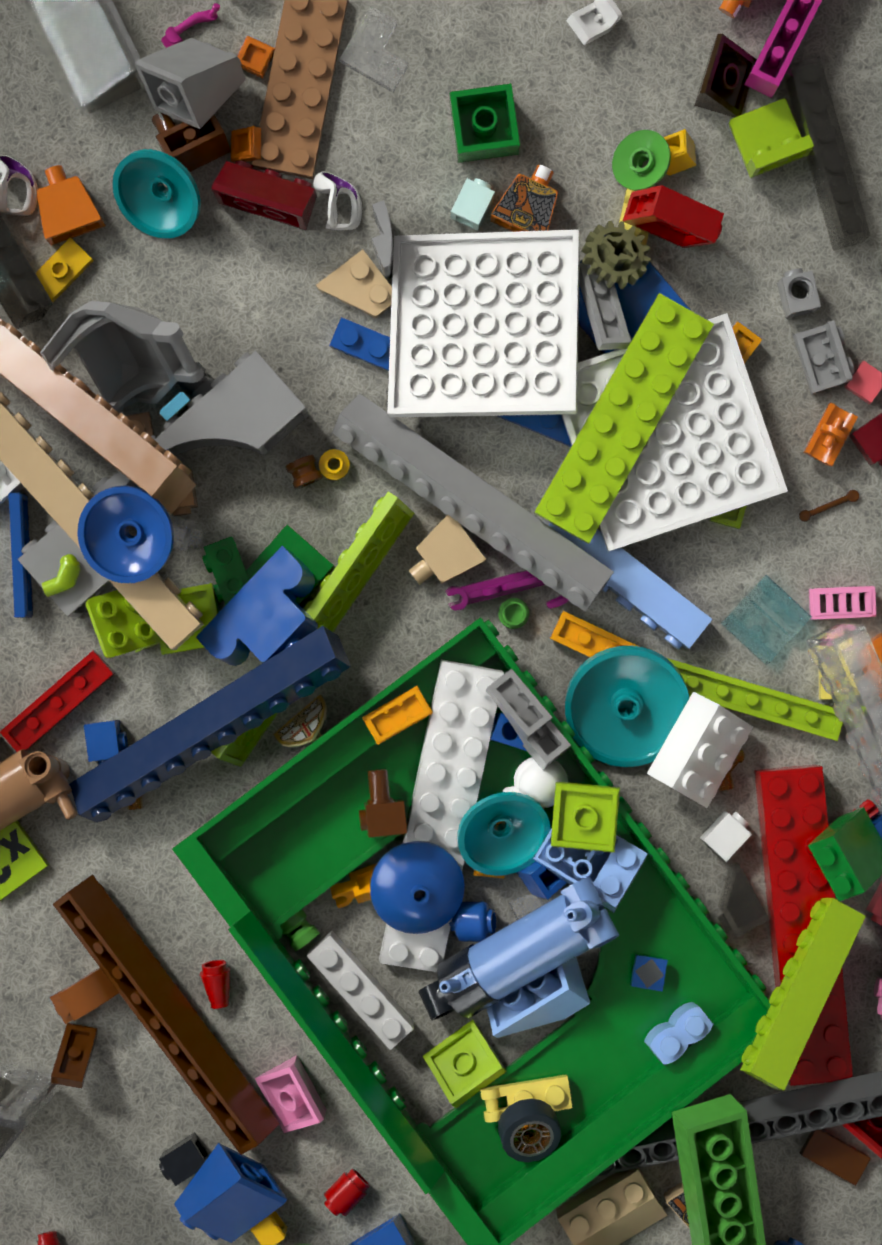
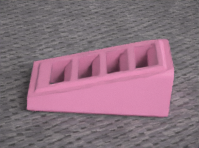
M875 586L809 589L810 620L876 617ZM859 593H864L865 611H860ZM833 594H838L839 612H834ZM846 594H851L852 612H847ZM820 595H825L826 613H821Z

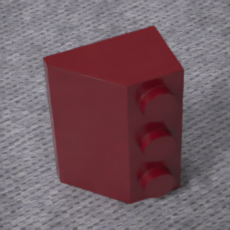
M236 160L235 164L226 161L212 185V191L219 204L302 230H307L317 198L315 188H312V184L308 181L295 178L294 182L283 179L282 174L269 169H265L263 173L254 170L253 165L240 160Z

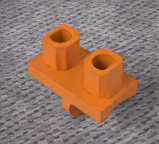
M830 402L803 453L832 467L858 416Z

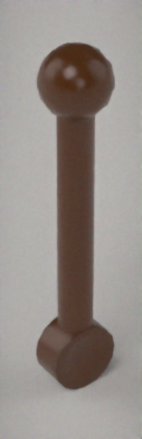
M850 490L844 497L810 511L802 510L799 513V519L807 522L811 516L848 501L856 502L859 499V493L856 490Z

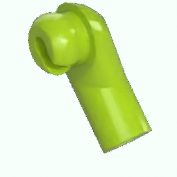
M64 555L60 559L61 565L57 577L41 583L47 597L75 586L80 573V563L74 555Z

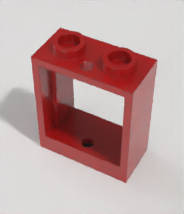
M660 185L631 192L622 221L679 247L689 248L714 244L722 232L721 223L724 213Z

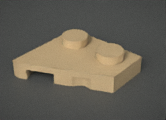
M363 249L316 284L319 291L327 293L349 306L356 307L374 318L379 317L391 307L392 286Z

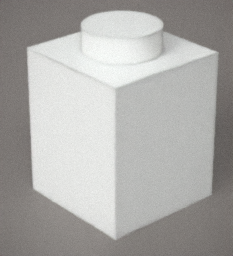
M724 811L703 833L700 839L727 862L752 834L746 829L749 823L737 812L731 815Z

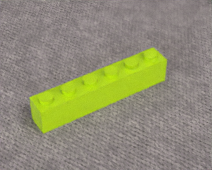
M821 898L813 906L810 912L811 922L808 928L804 929L799 935L796 943L798 949L794 957L787 961L783 969V975L785 976L780 987L778 986L774 989L770 996L769 1003L771 1006L766 1016H762L757 1023L755 1029L757 1035L754 1042L745 1049L741 1061L743 1065L740 1070L774 1089L785 1090L866 917L835 898Z

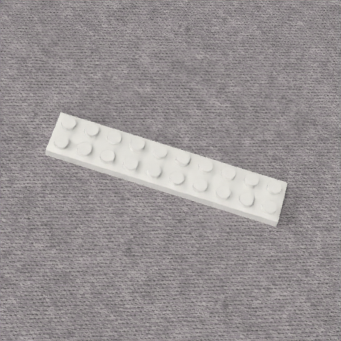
M441 659L431 705L433 713L429 715L407 821V834L404 835L403 843L425 841L436 844L447 850L455 858L462 871L464 859L458 848L457 831L466 812L477 803L497 704L486 692V689L503 676L504 672L502 670ZM416 891L414 897L422 898L425 895V891ZM450 921L439 929L422 934L404 933L386 924L379 962L437 972L438 964L444 959L450 931Z

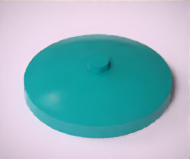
M639 646L612 647L591 656L574 673L565 696L566 722L576 735L573 737L580 747L584 746L593 758L613 766H641L655 760L687 704L689 693L679 670L663 655Z

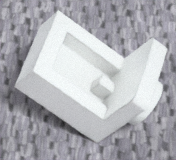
M595 0L586 7L572 13L566 21L583 45H586L610 32L621 19L622 13L613 0Z

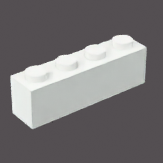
M330 931L309 950L307 954L309 960L390 1050L414 1029L412 1019L333 931Z

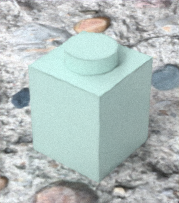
M467 178L451 210V219L479 231L494 200L495 191L491 190L492 186L481 179L475 178L472 181Z

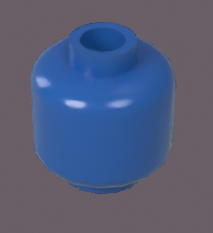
M462 902L457 913L449 923L450 930L455 931L459 941L480 942L496 931L495 910L490 909L486 902Z

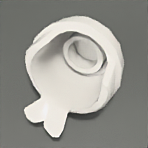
M529 757L517 768L514 775V786L506 787L503 789V792H517L528 795L539 802L543 808H549L554 806L556 782L568 783V778L564 768L556 760L542 770L532 757Z

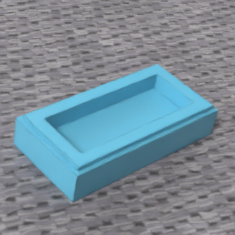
M180 392L160 410V414L168 421L187 406L191 400L184 392Z

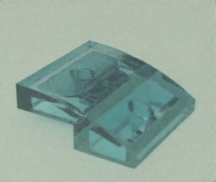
M765 575L721 624L767 665L776 657L787 642L796 636L812 616L769 576Z

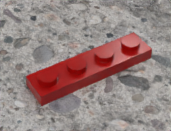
M93 650L0 731V734L16 752L22 749L27 751L115 673L100 655Z

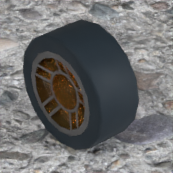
M519 1100L510 1105L501 1114L498 1121V1132L502 1147L507 1155L516 1161H539L549 1156L558 1147L561 1139V1128L556 1113L551 1105L542 1100Z

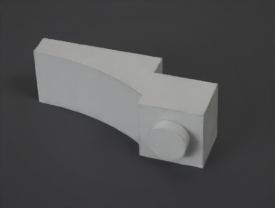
M512 669L487 687L486 692L503 712L523 742V747L542 770L569 749L571 744L551 722L553 717Z

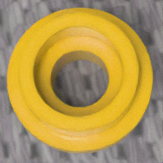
M337 449L326 451L319 460L320 472L329 480L342 479L347 475L350 468L347 455ZM332 459H337L340 462V466L336 470H331L328 467V463Z

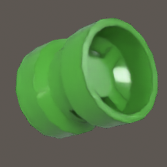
M303 909L280 925L283 934L289 937L290 945L295 952L320 933L315 925L308 923L306 920L307 915ZM302 925L295 932H293V930H295L298 926Z

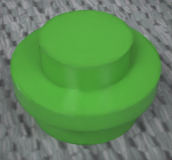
M507 599L499 608V620L507 628L518 629L528 621V606L520 599Z

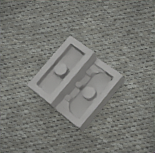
M383 200L372 204L374 219L380 232L379 236L372 238L381 271L387 280L391 278L393 270V240L390 219Z

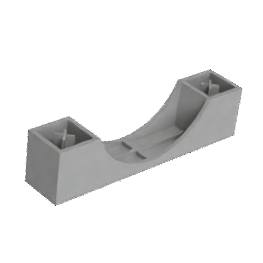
M254 351L251 355L247 352L234 363L236 368L228 375L223 373L211 383L212 389L204 396L199 394L187 404L189 409L180 417L177 414L164 424L165 430L159 436L155 437L152 435L151 437L164 450H168L174 456L207 446L241 447L264 456L309 417L310 414L302 402L257 351ZM118 471L110 479L107 477L102 478L92 489L96 495L105 489L115 486L139 487ZM54 520L46 527L45 531L47 534L39 541L34 539L21 550L23 555L17 560L42 587V582L57 577L61 565L60 559L67 554L74 555L80 563V573L75 586L50 597L68 617L80 618L88 611L86 607L88 599L108 593L114 586L107 578L101 576L88 564L81 549Z

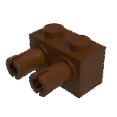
M158 113L152 118V123L159 132L156 135V139L161 151L177 159L189 172L231 152L225 132L215 115L201 129L184 122L175 125L173 119L161 113L164 118L163 121Z
M387 770L368 771L370 799L364 802L365 810H359L361 831L367 830L369 838L407 834L404 801L390 797Z

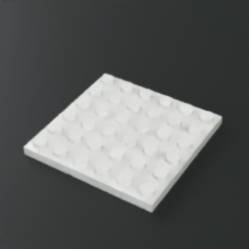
M579 229L394 236L388 416L445 417L577 414Z
M727 313L708 319V321L714 323L711 331L599 526L608 552L788 492ZM618 349L578 363L577 414H561L572 445L627 349Z

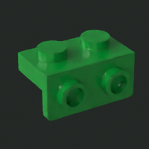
M228 537L203 547L206 555L202 556L204 565L208 573L213 572L217 584L213 585L219 602L224 601L225 605L250 580L233 537Z

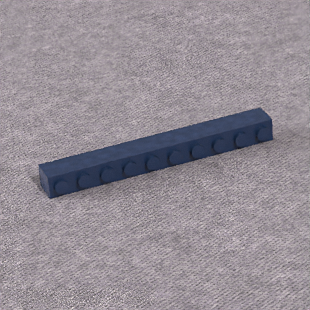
M324 626L318 628L69 783L79 816L97 823L109 819L112 813L122 807L133 804L143 794L158 789L161 783L173 776L182 774L187 767L197 761L208 758L212 753L211 751L222 745L234 742L238 736L249 729L259 727L264 720L275 713L285 711L290 704L301 697L311 695L316 688L327 681L337 679L342 672L351 667L339 636Z

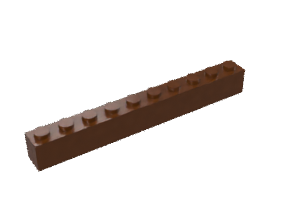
M92 874L53 903V906L240 1155L255 1148L280 1123L254 1090L252 1084L247 1081L235 1065L234 1060L229 1057L217 1041L215 1035L199 1017L197 1011L181 993L179 987L163 969L158 959L154 957L142 941L140 935L136 933L124 917L122 911L106 893L104 887Z

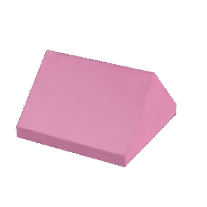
M298 1055L255 1078L275 1118L280 1123L279 1125L283 1133L318 1124L324 1120L327 1109Z

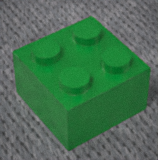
M511 83L449 93L458 163L519 155L520 141Z

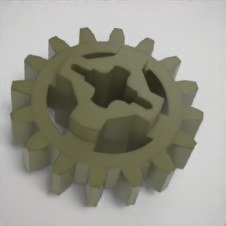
M608 221L605 227L598 224L595 230L587 236L586 243L581 252L586 254L582 263L590 264L591 267L587 274L592 275L596 273L598 275L596 280L598 284L604 279L607 281L608 288L611 289L614 283H618L620 289H624L627 283L633 286L646 272V266L651 258L645 255L650 250V247L641 244L645 238L644 235L637 237L634 235L636 229L634 226L626 230L624 222L621 221L618 227H614L613 222Z

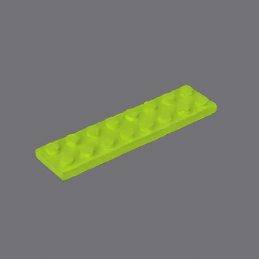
M660 293L658 294L534 514L585 543H590L714 323Z

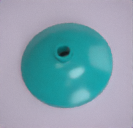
M143 149L130 153L116 167L112 182L114 198L122 214L137 229L157 238H175L186 233L194 225L201 208L200 193L190 172L177 159L161 151Z
M517 792L493 794L474 804L462 818L457 831L458 848L465 862L478 872L494 876L513 874L535 862L533 858L550 832V821L541 804L528 795Z

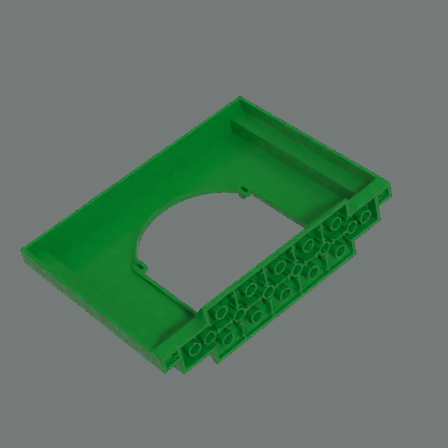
M481 617L173 847L172 850L230 926L228 930L423 1192L430 1194L467 1245H510L672 1117V1112L683 1109L742 1063L741 1059L745 1049L753 1044L757 1035L755 1032L757 1023L762 1016H766L771 1004L763 993L767 989L756 974L752 975L749 970L746 971L744 966L748 963L737 949H733L725 943L728 939L726 933L717 923L714 924L711 920L707 919L708 909L699 898L695 899L692 895H689L686 891L690 888L687 881L679 872L676 874L667 866L671 863L669 857L660 847L652 846L648 840L652 835L642 822L638 823L631 818L629 814L633 810L621 796L619 798L616 835L648 854L616 911L612 912L604 907L610 915L619 933V937L599 949L597 964L590 984L586 989L590 1004L574 1013L572 1017L505 1068L507 1072L486 1086L491 1087L567 1075L572 1108L554 1111L561 1128V1139L558 1147L549 1156L539 1161H516L508 1156L502 1147L498 1132V1121L485 1122L484 1111H486L485 1100L481 1099L480 1091L429 1126L425 1122L417 1124L406 1111L405 1099L395 1086L389 1088L385 1083L387 1082L386 1073L376 1060L372 1063L366 1057L368 1056L367 1048L357 1035L354 1037L350 1036L347 1032L349 1024L340 1011L337 1009L332 1012L329 1008V997L319 984L315 987L309 981L311 973L300 959L295 962L280 942L283 934L280 927L281 924L400 835L369 838L367 830L361 831L359 810H365L364 802L370 799L368 771L387 770L390 797L404 801L407 825L429 716L377 745L362 717L418 686L431 709L441 659L502 670L504 674L512 669L553 717L551 722L571 744L569 749L556 759L564 768L568 783L614 786L603 771H596L591 763L595 760L584 746H577L572 738L576 735L565 720L559 722L553 713L557 709L546 695L540 697L534 689L538 684L527 670L522 672L515 662L519 659L509 645L503 647L496 637L500 634L489 619L484 622ZM497 706L496 712L503 713ZM490 740L477 802L490 795L502 793L506 787L514 786V775L517 768L522 762L532 756L527 751ZM554 806L544 808L550 821V830L552 829ZM635 954L668 960L663 992L632 987L630 985ZM695 1003L713 1023L710 1032L702 1040L688 1044L684 1054L676 1061L663 1064L644 1042L647 1034L655 1026L668 1022L672 1013L683 1004ZM506 1096L497 1098L499 1108L508 1107ZM530 1124L523 1126L518 1131L529 1129ZM536 1124L531 1125V1128L536 1127ZM538 1124L537 1129L544 1131L546 1127ZM536 1129L527 1130L523 1134L522 1140L533 1139L539 1136L540 1132ZM517 1132L515 1136H521L523 1132Z

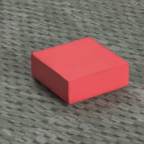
M862 361L852 375V380L844 387L866 403L871 404L882 389V373L866 361Z

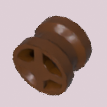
M313 454L299 458L285 466L287 472L293 476L294 481L292 484L295 490L306 487L323 478L322 473L316 470L314 465L316 459Z

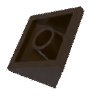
M717 34L694 106L734 118L740 116L750 88L744 84L757 59L724 34Z

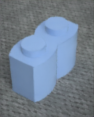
M689 1002L677 1008L670 1016L668 1022L655 1026L647 1034L644 1042L659 1061L663 1064H669L684 1054L688 1044L702 1040L710 1032L713 1023L698 1005Z

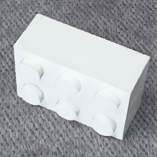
M693 692L647 774L708 808L743 744L747 741L753 726L719 704Z

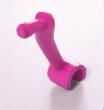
M214 3L211 10L196 12L178 26L169 27L161 42L166 48L182 42L183 40L179 35L198 23L216 20L220 5Z

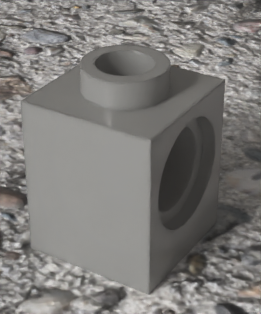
M798 268L784 273L785 277L779 280L777 286L785 319L816 312L821 307L813 271L803 272L802 268ZM798 285L802 287L805 297L803 299L795 298L791 293L792 286Z

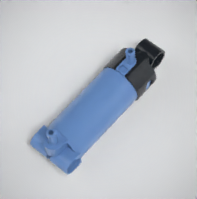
M584 878L560 891L562 895L475 945L472 944L439 963L437 968L438 980L418 991L431 1021L453 1011H456L463 1017L471 1018L480 1011L498 1003L505 996L589 949L600 948L619 937V933L607 910L604 909L603 902L591 878Z

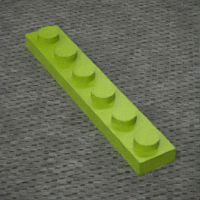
M667 658L675 665L684 678L689 697L695 692L724 708L838 741L846 711Z

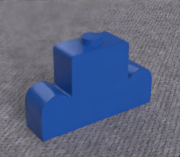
M281 546L196 638L211 655L229 665H241L248 658L250 651L264 663L318 628L317 622L296 601L297 597L307 596L314 588L315 578L313 573L294 553Z

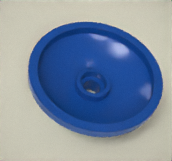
M115 486L99 492L86 504L78 522V542L84 558L97 573L114 582L136 583L150 578L166 564L173 548L174 532L168 512L158 499H154L145 490L137 487ZM129 526L136 528V536H132L129 533Z
M425 841L403 843L388 851L377 863L370 882L372 903L380 918L392 928L409 934L428 933L444 926L457 913L464 897V877L455 858L444 848ZM423 890L425 895L422 898H415V892Z

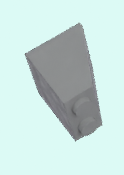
M193 38L145 56L134 63L154 110L198 129L203 127L246 80L241 67V61L234 53L225 52L212 46L210 43H203Z

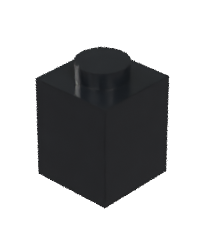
M194 1132L162 1153L159 1158L161 1162L159 1168L163 1176L167 1180L171 1179L174 1185L177 1186L196 1174L209 1157V1154Z

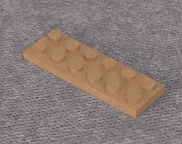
M284 0L259 127L261 128V159L252 162L253 168L269 169L278 173L313 179L348 0Z

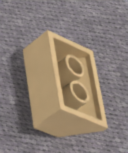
M640 1168L614 1173L556 1208L557 1218L573 1245H620L667 1216Z

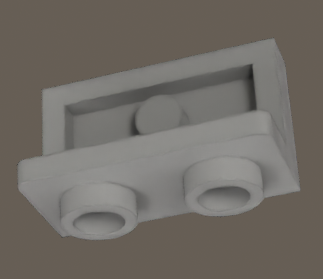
M834 320L827 322L823 326L793 335L811 394L847 384L852 380L851 374H854L853 362L849 356H845L842 346L845 344V337L841 327H836Z

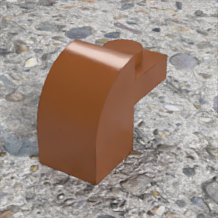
M99 967L72 985L57 992L50 999L55 1006L56 1012L61 1016L64 1023L67 1024L96 1009L119 994V992Z

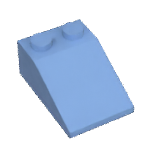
M577 958L571 959L505 996L498 1003L486 1008L493 1036L499 1038L564 1020L589 1005L590 1001Z

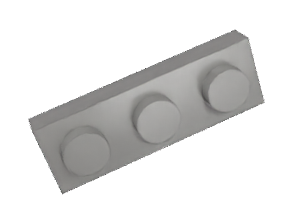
M579 263V285L598 350L627 349L631 339L615 285L611 289L608 288L607 281L604 279L598 284L596 282L598 277L596 273L592 275L587 274L591 267L590 264Z

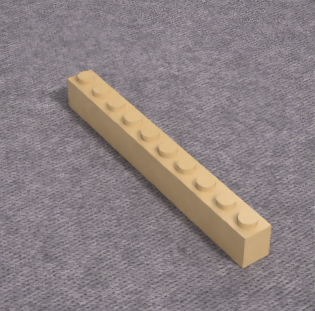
M0 391V460L80 548L77 534L79 518L84 507L95 494L84 483L79 486L71 478L74 471L64 460L61 459L57 462L52 457L50 452L53 448L41 435L38 438L34 437L28 430L32 427L30 422L20 412L15 415L7 407L11 402ZM156 573L150 578L136 583H118L109 580L171 650H177L204 625L199 619L203 614L191 601L187 604L183 602L178 596L181 592L180 588L169 577L164 581Z

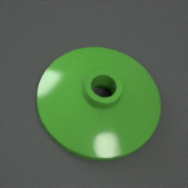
M639 130L629 134L620 142L613 155L612 170L616 180L623 187L634 191L655 186L668 171L671 161L670 147L663 136L652 130ZM649 160L648 164L642 168L643 162Z

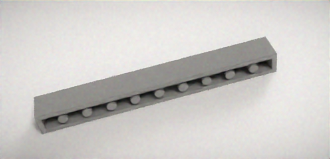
M359 394L339 414L332 433L341 441L360 452L368 460L377 464L392 477L411 488L419 496L428 500L443 513L452 517L466 527L467 530L479 536L494 549L503 553L517 563L518 566L527 570L583 611H587L614 573V571L399 420L389 417L386 411L362 394Z

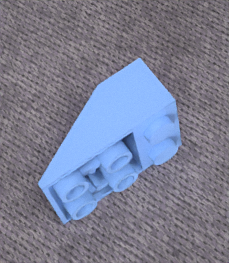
M551 829L533 859L570 885L590 877L603 902L602 905L615 912L646 860L648 853L617 835L615 852L551 846Z

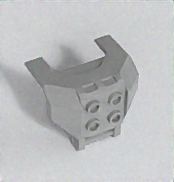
M89 301L70 313L40 352L49 368L54 370L74 348L98 388L101 397L119 414L125 407L136 402L157 404L177 381L195 383L204 376L202 367L199 363H195L182 338L183 331L178 323L161 321L156 316L138 307L110 302Z

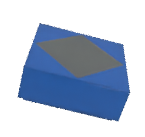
M635 954L630 985L632 987L663 992L668 960Z

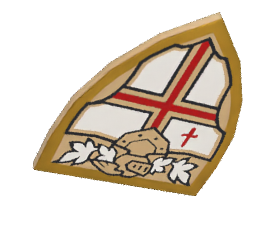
M318 695L274 733L276 740L280 744L287 747H296L307 743L312 744L323 736L319 731L326 718L327 705L322 695Z

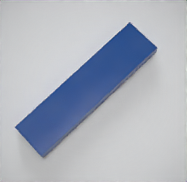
M20 492L9 493L14 617L32 618L31 574L17 560L23 555L21 552L23 547L30 542L28 496Z

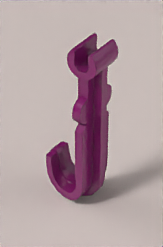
M527 570L462 587L457 585L447 588L445 593L448 596L460 595V599L457 602L448 604L452 610L457 611L464 609L469 604L545 584ZM560 595L546 601V605L552 609L567 603L569 600Z

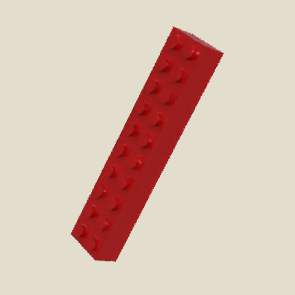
M816 764L754 770L775 988L780 987L785 976L783 975V969L787 961L794 957L798 949L796 943L799 935L804 929L808 928L811 922L810 912L813 906L821 898H835L831 886L808 847L828 827L823 766ZM842 968L788 1082L790 1086L828 1083L853 1077Z

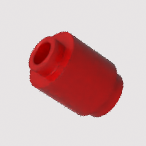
M352 1168L348 1173L344 1172L324 1193L327 1199L324 1204L335 1216H338L340 1213L343 1216H347L367 1195L366 1190L370 1185Z

